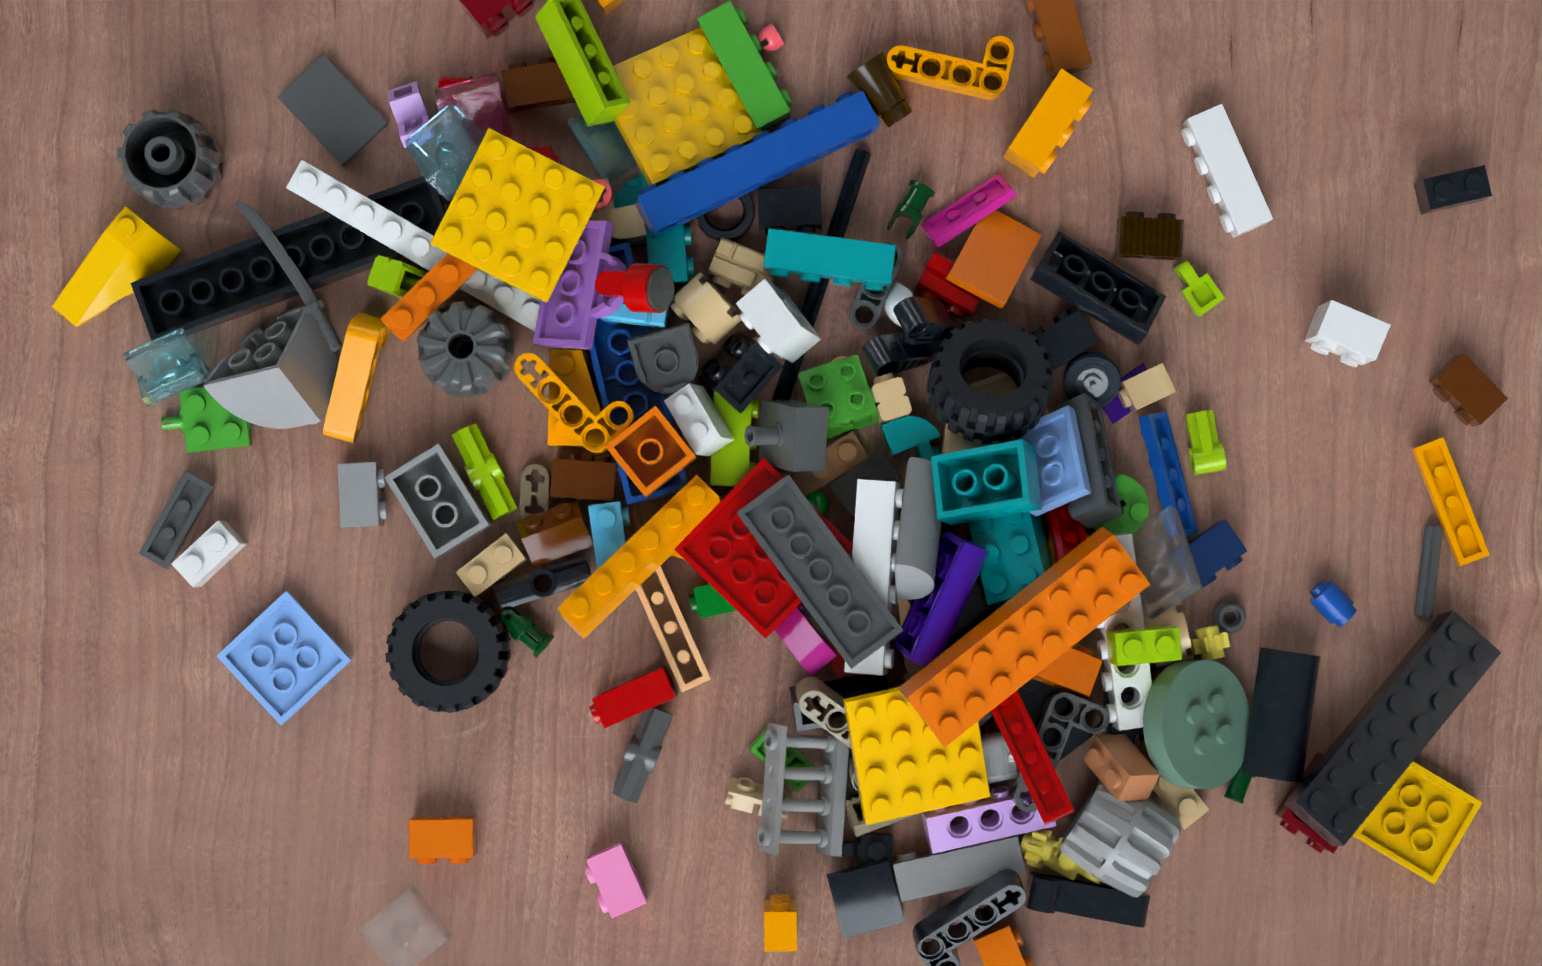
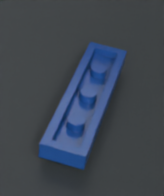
M1167 410L1138 417L1141 425V434L1149 456V465L1153 471L1157 487V496L1161 502L1165 526L1170 540L1198 533Z

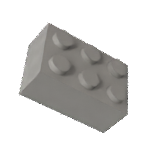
M439 443L384 477L434 559H440L493 526L447 450Z

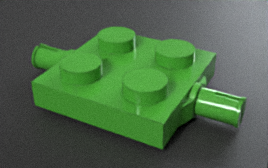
M205 387L179 390L181 404L179 416L161 417V423L174 422L173 424L161 425L163 431L181 428L185 435L187 453L252 445L250 433L252 423L227 411L209 394Z

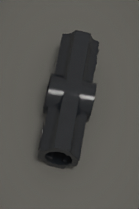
M582 556L494 584L498 603L503 611L579 587L592 574L586 557ZM541 574L548 575L552 580V586L547 592H541L536 587V578Z

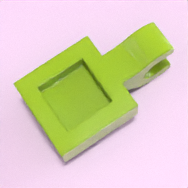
M1187 260L1173 268L1177 276L1187 286L1180 293L1197 317L1202 316L1225 299L1209 274L1205 273L1198 277Z

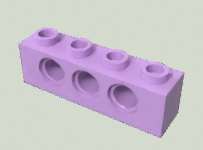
M1007 786L992 788L988 798L921 813L927 844L932 854L1056 826V821L1045 825L1038 810L1034 812L1012 811L1015 805L1012 800L1013 787L1009 788ZM1029 791L1027 793H1020V797L1024 800L1025 804L1028 800L1033 801ZM988 809L994 810L991 817L981 818L984 811ZM957 816L964 817L960 824L950 825L953 818Z

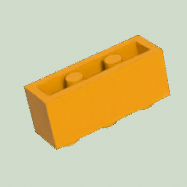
M772 894L770 899H764V952L797 951L796 899H789V894Z

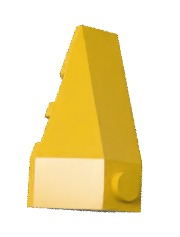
M125 206L103 232L52 307L74 326L78 327L108 309L113 303L134 293L131 282L167 270L182 253V250L139 214Z

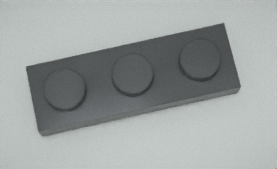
M185 471L139 554L165 569H169L216 486L189 471Z

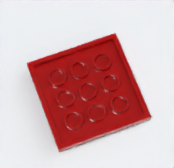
M763 458L674 550L766 639L802 601L736 513L784 478ZM812 505L846 553L849 554L853 550V544Z

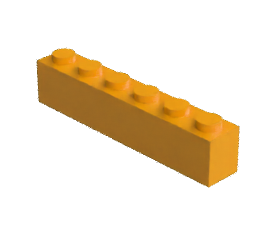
M696 475L557 608L561 617L585 639L675 552L674 549L720 503L719 496Z

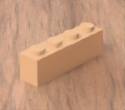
M660 566L636 589V592L681 692H684L711 680Z

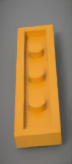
M1444 437L1412 448L1411 450L1440 524L1443 527L1456 565L1463 566L1489 556V551Z

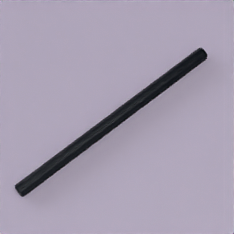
M861 149L854 151L826 236L844 238L871 155L867 151ZM820 278L818 283H810L801 310L813 328L830 280L827 278ZM805 353L794 363L785 359L772 400H790Z

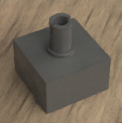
M762 400L761 426H748L744 434L745 442L748 446L760 445L759 462L765 458L773 467L791 472L825 471L829 407L799 400Z

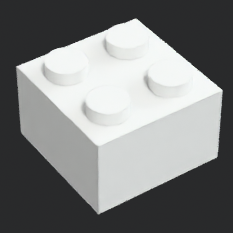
M767 279L760 282L736 303L742 311L739 315L741 320L749 329L752 330L754 328L760 335L757 341L768 354L772 352L779 360L784 358L794 363L821 340L820 336L789 295Z
M1330 300L1317 307L1304 341L1310 343V349L1324 355H1328L1329 352L1341 356L1340 362L1357 367L1358 364L1364 365L1377 359L1391 325Z

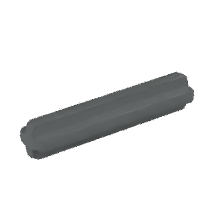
M1429 524L1424 528L1414 611L1417 617L1431 618L1434 612L1443 527L1439 525Z

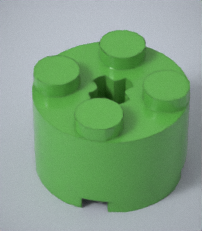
M1116 474L1115 480L1122 515L1089 528L1094 533L1103 527L1113 534L1122 532L1134 534L1142 527L1149 515L1148 498L1142 486L1126 475Z

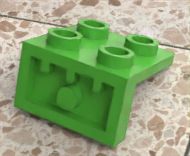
M858 355L833 361L798 374L806 401L829 407L827 439L879 423L877 409Z

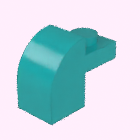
M906 416L880 426L891 456L914 447L919 458L931 461V456L940 455L937 446L931 447L929 441L940 437V434L930 422L923 418Z

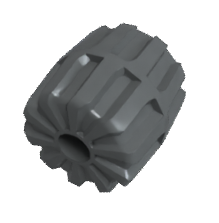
M153 109L142 113L143 119L136 124L128 123L122 132L126 136L123 146L117 148V160L124 167L125 173L122 175L124 179L145 200L161 207L183 210L185 205L191 203L200 205L208 200L207 191L210 188L219 187L223 177L219 173V165L224 161L222 151L207 127L194 117L172 109L168 112H159Z
M461 301L452 302L449 306L436 309L428 316V322L422 330H419L417 337L418 360L424 374L434 386L453 396L461 398L478 397L490 393V391L506 380L514 358V341L509 327L499 314L484 305ZM473 344L472 353L463 359L462 351L464 347Z

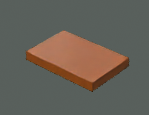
M995 210L976 223L946 280L1002 310L1041 234Z

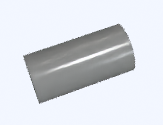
M910 457L907 463L894 563L896 597L900 600L923 598L933 591L935 584L942 521L937 519L932 462L923 458Z

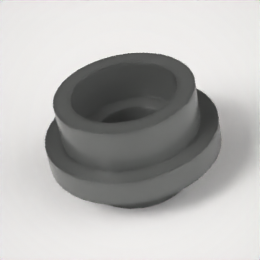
M1224 602L1216 608L1214 622L1222 632L1235 633L1243 628L1246 622V613L1239 604ZM1228 611H1231L1235 616L1234 621L1230 624L1224 620V615Z

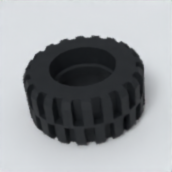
M990 318L979 319V323L975 324L973 321L965 322L961 325V330L956 327L949 331L946 338L940 340L936 347V352L933 354L927 383L930 406L936 410L935 416L941 423H948V430L954 434L958 432L964 434L963 439L973 442V439L982 440L981 444L991 445L994 440H998L999 443L1010 442L1012 436L1015 439H1019L1027 434L1028 429L1032 430L1036 427L1047 407L1054 371L1052 362L1048 360L1049 353L1043 345L1038 346L1039 339L1032 333L1027 335L1024 333L1025 328L1017 324L1014 327L1008 325L1006 320L998 319V322H990ZM977 367L996 368L1008 374L1015 381L1018 389L1003 396L984 395L972 389L964 381L962 374Z
M439 591L419 597L415 602L409 603L403 609L402 614L396 617L392 623L393 629L391 634H388L386 644H389L388 653H385L386 663L389 662L391 671H389L392 681L395 680L399 685L398 690L402 695H407L412 699V703L419 707L424 706L429 711L452 713L471 708L483 702L494 693L508 671L507 665L508 660L511 659V649H509V633L505 630L500 615H497L492 609L493 607L470 593L460 591ZM443 621H453L464 625L473 633L478 644V658L474 668L468 675L456 681H443L430 675L423 667L419 656L420 642L426 631L433 625Z

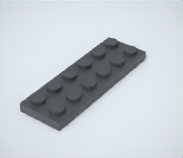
M789 474L736 512L851 669L904 631Z

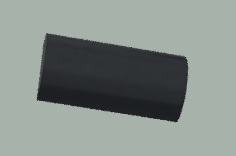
M1060 231L1054 237L1030 277V280L1136 345H1139L1147 335L1166 298L1162 293Z
M1260 647L1242 774L1281 781L1302 782L1321 656Z

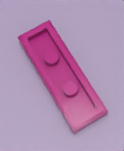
M998 173L923 222L921 227L924 233L939 248L1015 198L1016 193Z

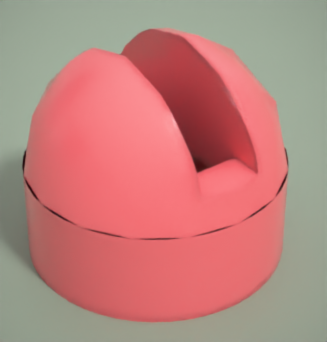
M772 23L763 28L758 34L759 42L766 39L768 44L762 47V49L767 52L775 51L785 45Z

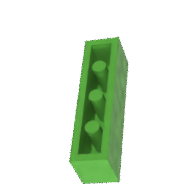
M728 1L697 18L699 28H702L712 50L717 55L756 129H760L762 132L790 117L791 111L789 107L793 106V103L785 89L779 91L774 81L778 76L770 61L764 63L759 52L763 51L758 38L755 34L749 36L744 27L748 21L740 6L734 8L731 1Z

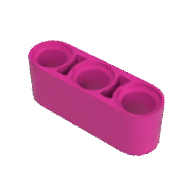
M797 607L775 629V632L811 676H814L837 656L809 618Z

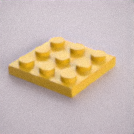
M1413 761L1352 836L1435 885L1483 802Z

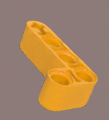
M1005 36L993 37L986 46L981 63L898 45L888 52L886 61L895 79L981 99L994 100L1002 95L1007 85L1014 56V45ZM995 46H1000L1006 50L1007 57L1002 60L995 59L991 54V49ZM898 56L904 57L905 64H903L902 69L896 68L895 61ZM918 59L916 73L911 72L914 60ZM926 63H934L938 67L939 73L935 76H928L923 72L922 66ZM956 70L966 71L970 77L969 81L966 83L957 82L953 77V72ZM987 77L997 78L1000 88L997 90L987 89L984 85V79Z
M359 312L351 319L348 325L326 414L323 435L353 444L358 438L379 351L384 348L390 329L379 317Z
M524 353L516 359L514 370L517 377L588 451L596 454L607 450L605 445L634 423V412L625 402H612L595 417L537 355ZM527 361L530 364H533L535 361L537 362L534 368L542 377H544L546 372L549 373V376L540 380L536 388L533 387V384L538 381L529 373L523 375L526 370L523 365ZM551 383L558 384L560 387L559 397L555 400H547L544 397V388ZM574 406L581 408L582 419L576 424L568 423L565 417L566 411ZM616 408H624L628 412V419L622 425H615L611 421V413ZM593 430H601L604 433V442L599 447H591L588 444V435Z

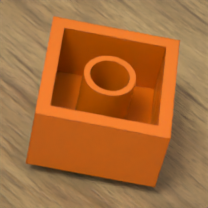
M656 406L605 445L646 498L697 458Z

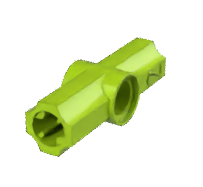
M477 423L452 434L466 463L465 470L475 490L480 492L492 519L496 520L517 510L518 507L504 480L506 478L504 471L495 454L491 453Z

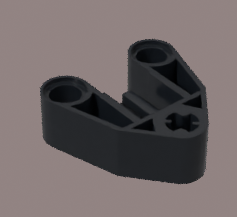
M912 296L897 303L893 309L904 332L875 336L863 345L862 350L877 377L889 373L895 374L932 362L933 354L936 352V347L940 340L946 338L947 333L953 328L957 327L959 329L943 302Z

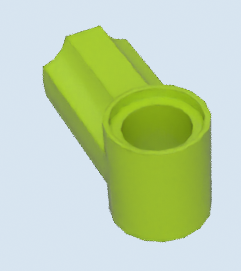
M1213 410L1186 414L1185 420L1191 446L1188 454L1193 475L1226 470L1225 451L1222 443L1218 440Z

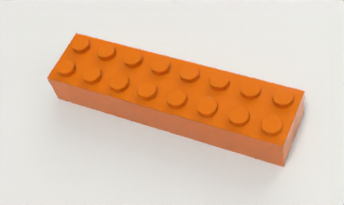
M1101 527L898 689L935 737L946 747L1147 588L1150 583L1115 535Z

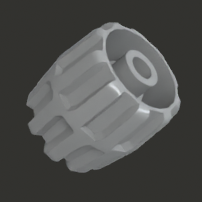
M1099 780L1066 831L1060 845V850L1065 856L1098 880L1131 897H1139L1147 890L1153 877L1157 876L1161 870L1163 860L1170 855L1174 843L1179 838L1182 824L1176 817L1150 798L1148 800L1118 802Z

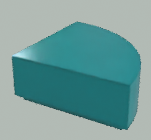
M641 177L634 178L621 187L613 201L615 208L636 204L637 196L640 195L639 192L642 190Z

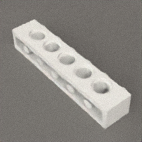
M1115 533V537L1136 564L1132 533ZM1140 593L1096 627L1100 629L1101 641H1097V652L1099 659L1104 660L1105 672L1101 673V682L1104 692L1108 691L1109 704L1105 705V710L1109 715V723H1112V727L1119 731L1143 727L1144 708L1152 686L1149 663L1129 665L1124 671H1119L1116 665L1109 663L1106 630H1113L1115 625L1123 623L1125 628L1144 627ZM1126 687H1132L1134 690L1132 700L1123 703L1121 699L1122 691Z

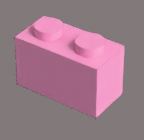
M623 841L588 856L586 859L588 865L584 866V870L591 884L596 882L601 894L597 895V900L603 913L609 912L611 918H615L647 903L648 897Z

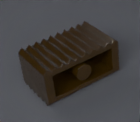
M1128 211L1125 213V216H1121L1117 220L1115 257L1177 261L1182 258L1184 220L1176 219V214L1158 213L1157 218H1145L1144 212Z

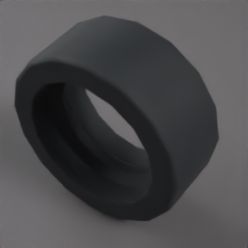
M750 193L738 198L743 206V217L735 227L728 230L716 228L709 222L705 213L696 218L699 228L707 237L720 242L722 237L730 241L741 238L749 231L754 220V203Z

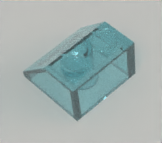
M450 103L407 138L405 145L425 180L449 201L454 197L485 134Z
M582 115L567 121L571 132L601 179L608 178L609 182L636 166L633 155L625 140L623 141L617 130L619 129L614 121L590 127L587 126Z

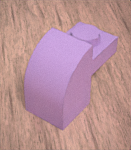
M417 81L387 91L389 104L398 124L399 136L404 148L409 146L420 147L428 143L429 139L436 137L427 105Z

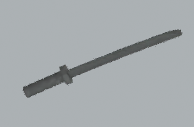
M237 201L236 206L264 241L306 305L304 310L307 315H312L316 320L315 322L325 337L332 353L340 350L343 345L339 341L333 326L329 323L328 317L325 315L323 310L325 304L323 301H318L291 257L255 208Z

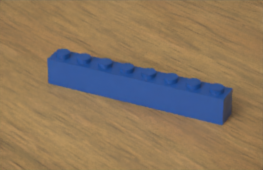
M863 90L854 95L852 91L844 93L835 100L836 103L825 107L824 104L819 105L808 112L809 116L801 120H797L796 117L791 118L780 125L781 129L771 134L769 131H764L753 137L752 143L743 147L741 144H736L728 148L724 152L725 155L716 160L713 157L706 158L696 165V169L688 173L682 170L671 175L667 179L668 182L657 187L656 184H651L643 188L639 192L640 195L637 196L635 205L652 238L874 134L880 122Z

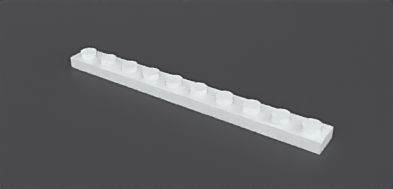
M301 160L286 186L287 189L429 271L447 254L430 244L434 237L432 234L304 160ZM480 269L460 288L535 332L540 305L539 299Z

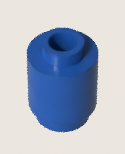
M1322 580L1310 591L1312 598L1309 602L1330 624L1335 623L1338 627H1341L1357 611L1353 606L1354 602L1333 580L1328 583Z

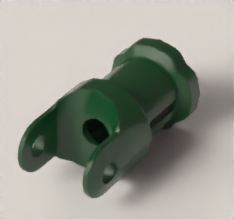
M915 180L910 181V189L902 203H898L887 226V230H890L896 219L901 216L911 219L913 224L907 233V240L913 235L923 217L921 212L930 197L933 198L935 195L934 190Z
M506 609L501 613L500 619L509 628L510 636L515 641L520 640L530 648L535 658L545 650L555 637L552 634L547 635L534 624V619L530 615H520L514 609Z

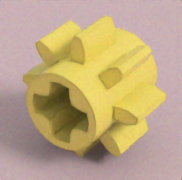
M1218 625L1196 629V638L1190 639L1192 654H1200L1201 660L1225 657L1223 648L1231 647L1228 632L1220 633Z
M1041 829L1024 835L1020 850L1021 854L1025 855L1024 859H1027L1026 864L1041 869L1042 864H1052L1055 861L1059 851V842L1055 841V837L1052 836L1053 831Z

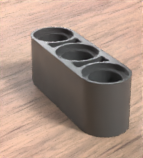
M893 242L883 243L896 245L895 255L897 261L893 264L890 286H884L885 290L883 293L874 295L868 289H864V283H862L849 315L850 323L858 331H868L876 324L903 258L902 250ZM860 308H867L871 311L873 318L871 322L861 324L856 320L855 312Z

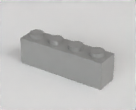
M1017 835L932 854L929 847V853L916 855V851H908L898 854V860L892 861L901 902L975 886L1004 869L1014 870L1019 875L1026 874Z

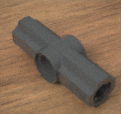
M656 706L645 711L636 735L633 734L624 755V765L617 777L612 794L627 801L638 802L650 772H653L663 746H661V743L672 721V713Z

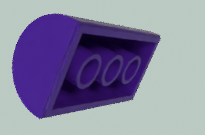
M949 530L945 531L939 544L934 589L929 595L914 599L902 626L904 631L898 635L894 644L910 661L926 667L945 651L988 556L989 550Z

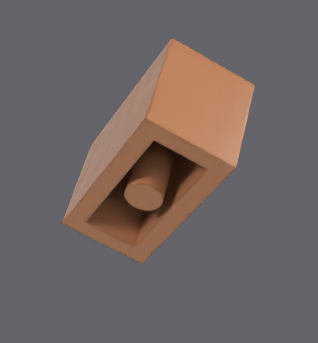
M1125 734L1095 735L1083 760L1118 802L1148 800L1160 775Z

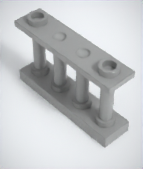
M768 723V729L764 735L766 758L761 827L757 832L759 851L771 855H779V843L815 844L816 852L829 856H842L849 747L825 729L822 736L787 734L788 726ZM786 747L820 748L823 750L822 765L820 768L785 766ZM784 779L820 780V797L818 799H784ZM782 811L817 812L818 829L816 831H780Z

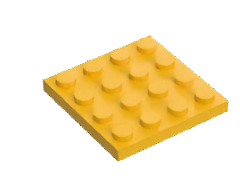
M702 28L695 29L613 66L631 102L616 117L614 122L649 185H660L668 181L667 179L671 175L682 170L686 173L696 168V165L706 158L713 157V159L721 157L725 155L724 152L728 148L736 144H741V146L753 142V137L762 133L760 129H756L717 55L712 50Z
M488 128L430 244L548 303L605 187Z
M899 687L843 699L862 814L866 825L990 797L978 722L944 747L899 691Z

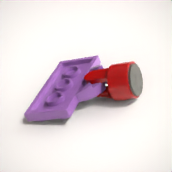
M589 220L548 303L540 300L533 344L541 347L592 350L597 318L611 315L619 309L623 302L632 312L663 313L669 307L674 295V281L670 271L662 264L635 263L626 269V266L618 258L609 254L614 224L602 220Z

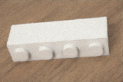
M1220 104L1188 118L1182 124L1184 129L1181 130L1186 145L1188 147L1192 146L1197 156L1194 158L1195 166L1201 176L1204 174L1210 185L1207 187L1209 198L1213 204L1217 203L1222 215L1219 218L1225 232H1230L1232 237L1235 238L1273 220L1223 105Z

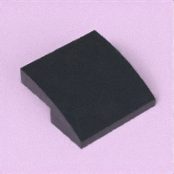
M888 858L826 874L844 939L905 923Z

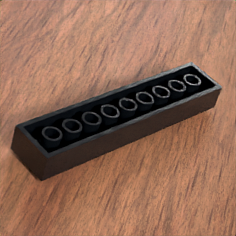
M431 173L367 196L369 199L433 236L447 211L436 180ZM327 211L272 231L303 275L311 290L372 269L375 258L378 255L394 260L405 257ZM260 236L131 282L151 341L160 346L299 295Z

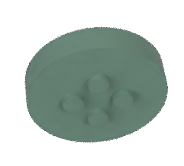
M1187 660L1175 662L1166 667L1157 676L1149 690L1143 715V732L1146 748L1153 765L1160 775L1169 783L1187 789H1213L1224 785L1233 778L1240 769L1245 756L1250 722V709L1246 694L1236 676L1226 666L1216 661Z

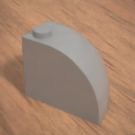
M305 304L276 316L279 322L274 323L264 331L260 327L252 331L239 342L242 348L230 359L223 357L210 373L203 386L227 411L247 422L275 429H289L308 424L314 425L321 422L324 418L337 372L336 355L329 348L325 337L315 322L316 320L312 315H307L304 310L306 308Z

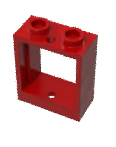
M663 666L596 695L592 698L594 704L589 708L596 724L602 722L605 729L676 698L678 694L666 666Z

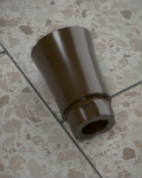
M883 52L846 76L859 91L863 90L872 109L877 116L883 119L887 127L894 125L912 112L907 104L908 102L904 100L907 97L887 65Z

